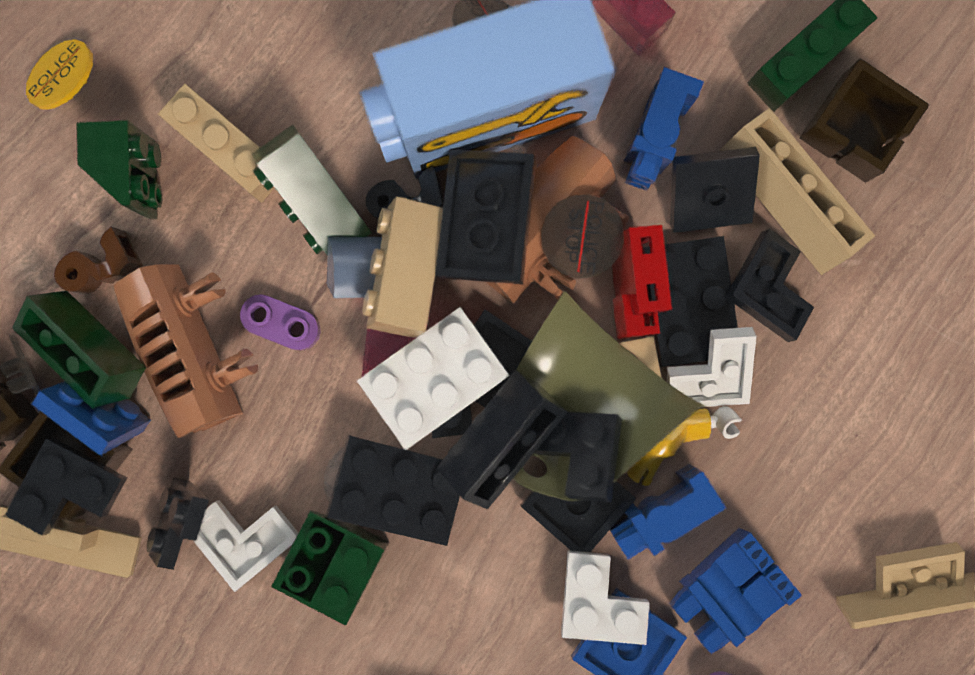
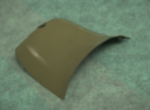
M566 291L563 292L549 313L517 368V371L542 386L567 412L618 414L622 418L614 482L690 415L703 406L670 385L620 345L583 311ZM534 453L532 456L540 458L546 464L547 473L543 477H532L522 467L514 477V480L519 485L532 491L562 500L578 501V499H570L565 495L570 457L537 455Z

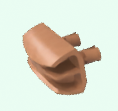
M571 136L535 170L523 285L486 282L510 303H515L533 281L550 292L557 300H559L563 291L554 281L573 290L576 280L552 264L550 259L564 244L567 237L574 232L575 229L568 228V226L578 227L585 219L587 201H589L587 218L593 215L599 216L602 220L600 228L606 231L612 238H615L618 232L616 226L610 220L624 227L626 226L629 216L625 213L623 214L602 199L616 181L613 165L602 151L575 136ZM590 202L604 203L603 212L601 214L596 213V204H590ZM597 204V211L600 212L602 205ZM572 209H575V211L571 213V218H575L577 212L579 210H582L584 212L583 219L579 221V219L582 217V213L579 212L577 218L575 220H571L569 218L570 211ZM592 217L590 220L599 226L600 220Z
M154 264L140 267L126 275L114 285V290L140 362L146 366L144 372L170 426L176 436L181 438L191 432L205 431L244 414L231 384L246 376L257 373L258 365L239 369L242 363L253 356L252 352L248 349H243L227 359L220 360L199 311L200 307L225 296V289L207 291L217 282L221 281L218 275L211 272L204 278L188 285L179 264Z

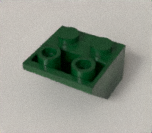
M128 120L76 122L77 165L122 206L148 219H158L157 208L162 206L163 196L161 186L157 183L156 168L161 166V151L156 141Z
M311 510L271 587L346 626L390 542L355 524L330 519L325 514Z

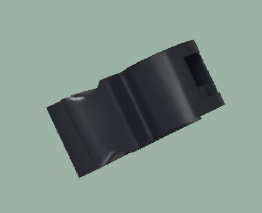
M434 165L425 169L419 176L418 180L421 191L418 196H407L394 180H385L374 185L366 196L368 211L378 220L381 209H387L396 197L443 208L444 202Z

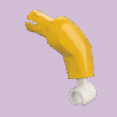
M728 406L718 408L712 416H710L708 409H698L627 471V474L636 483H639L643 476L642 485L649 486L663 459L672 457L683 443L709 438L711 428H717L725 438L737 437L740 434V430L733 423L741 422L742 419Z

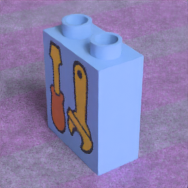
M534 0L373 53L383 84L362 90L360 93L377 143L380 144L386 163L408 156L415 178L418 179L425 169L433 165L436 172L448 169L450 149L499 152L596 120L615 69L591 0Z

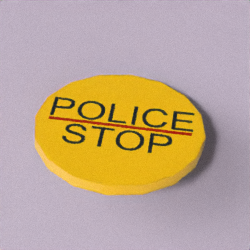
M74 39L63 41L47 51L33 67L26 82V96L29 102L35 107L46 110L54 109L73 99V96L87 83L93 67V53L89 46L84 42Z

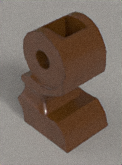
M111 226L103 233L100 245L106 253L104 261L80 251L66 254L55 267L54 277L59 287L65 291L89 294L95 292L102 282L113 284L134 270L143 267L126 231Z

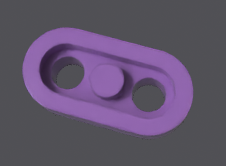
M255 295L247 299L241 307L240 319L246 330L294 350H306L314 346L320 337V324L313 314L272 297ZM263 307L267 313L266 318L262 322H257L254 318V313L258 308ZM301 322L304 325V333L299 337H294L291 328L293 324Z

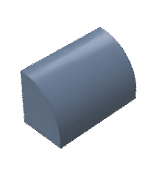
M328 237L326 284L333 298H365L367 290H373L375 274H370V263L375 248L380 249L382 237Z

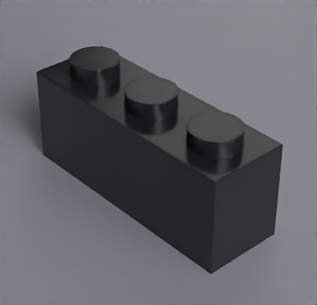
M515 370L508 380L501 385L499 391L483 411L476 416L473 423L458 442L451 447L448 454L437 466V469L463 500L488 510L567 414V411L537 382Z

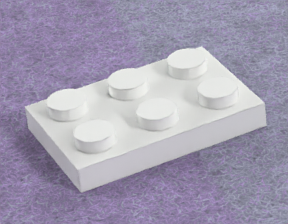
M459 307L358 379L357 382L403 448L407 450L509 377V374L464 311Z

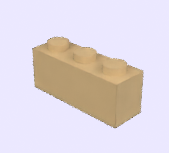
M184 83L158 115L262 203L275 187L267 191L252 171L258 166L252 153L260 147Z
M396 197L387 209H381L377 223V233L382 234L380 249L375 248L370 263V274H375L373 290H367L362 310L363 315L368 316L366 328L416 338L426 332L437 266L443 208Z

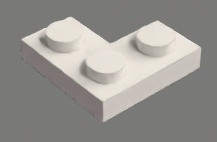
M753 328L710 330L708 364L667 367L666 382L688 397L701 403L702 407L750 404L756 334Z
M218 500L206 509L197 541L194 542L232 590L236 592L294 543L298 531L277 506L272 507L244 531L221 501Z
M568 550L561 627L562 638L646 645L649 601L641 598L608 596L611 560L609 554Z

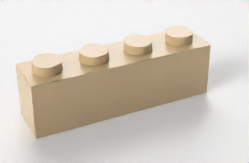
M770 108L746 124L719 150L757 148L760 159L756 196L821 275L852 257L875 237L869 227Z

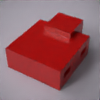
M662 224L629 227L615 238L609 240L615 291L613 308L617 339L660 334L658 312L672 310ZM649 241L650 254H644L643 244ZM649 284H654L655 301H649L647 286ZM650 316H652V324H653V326H650V323H649V317H650Z

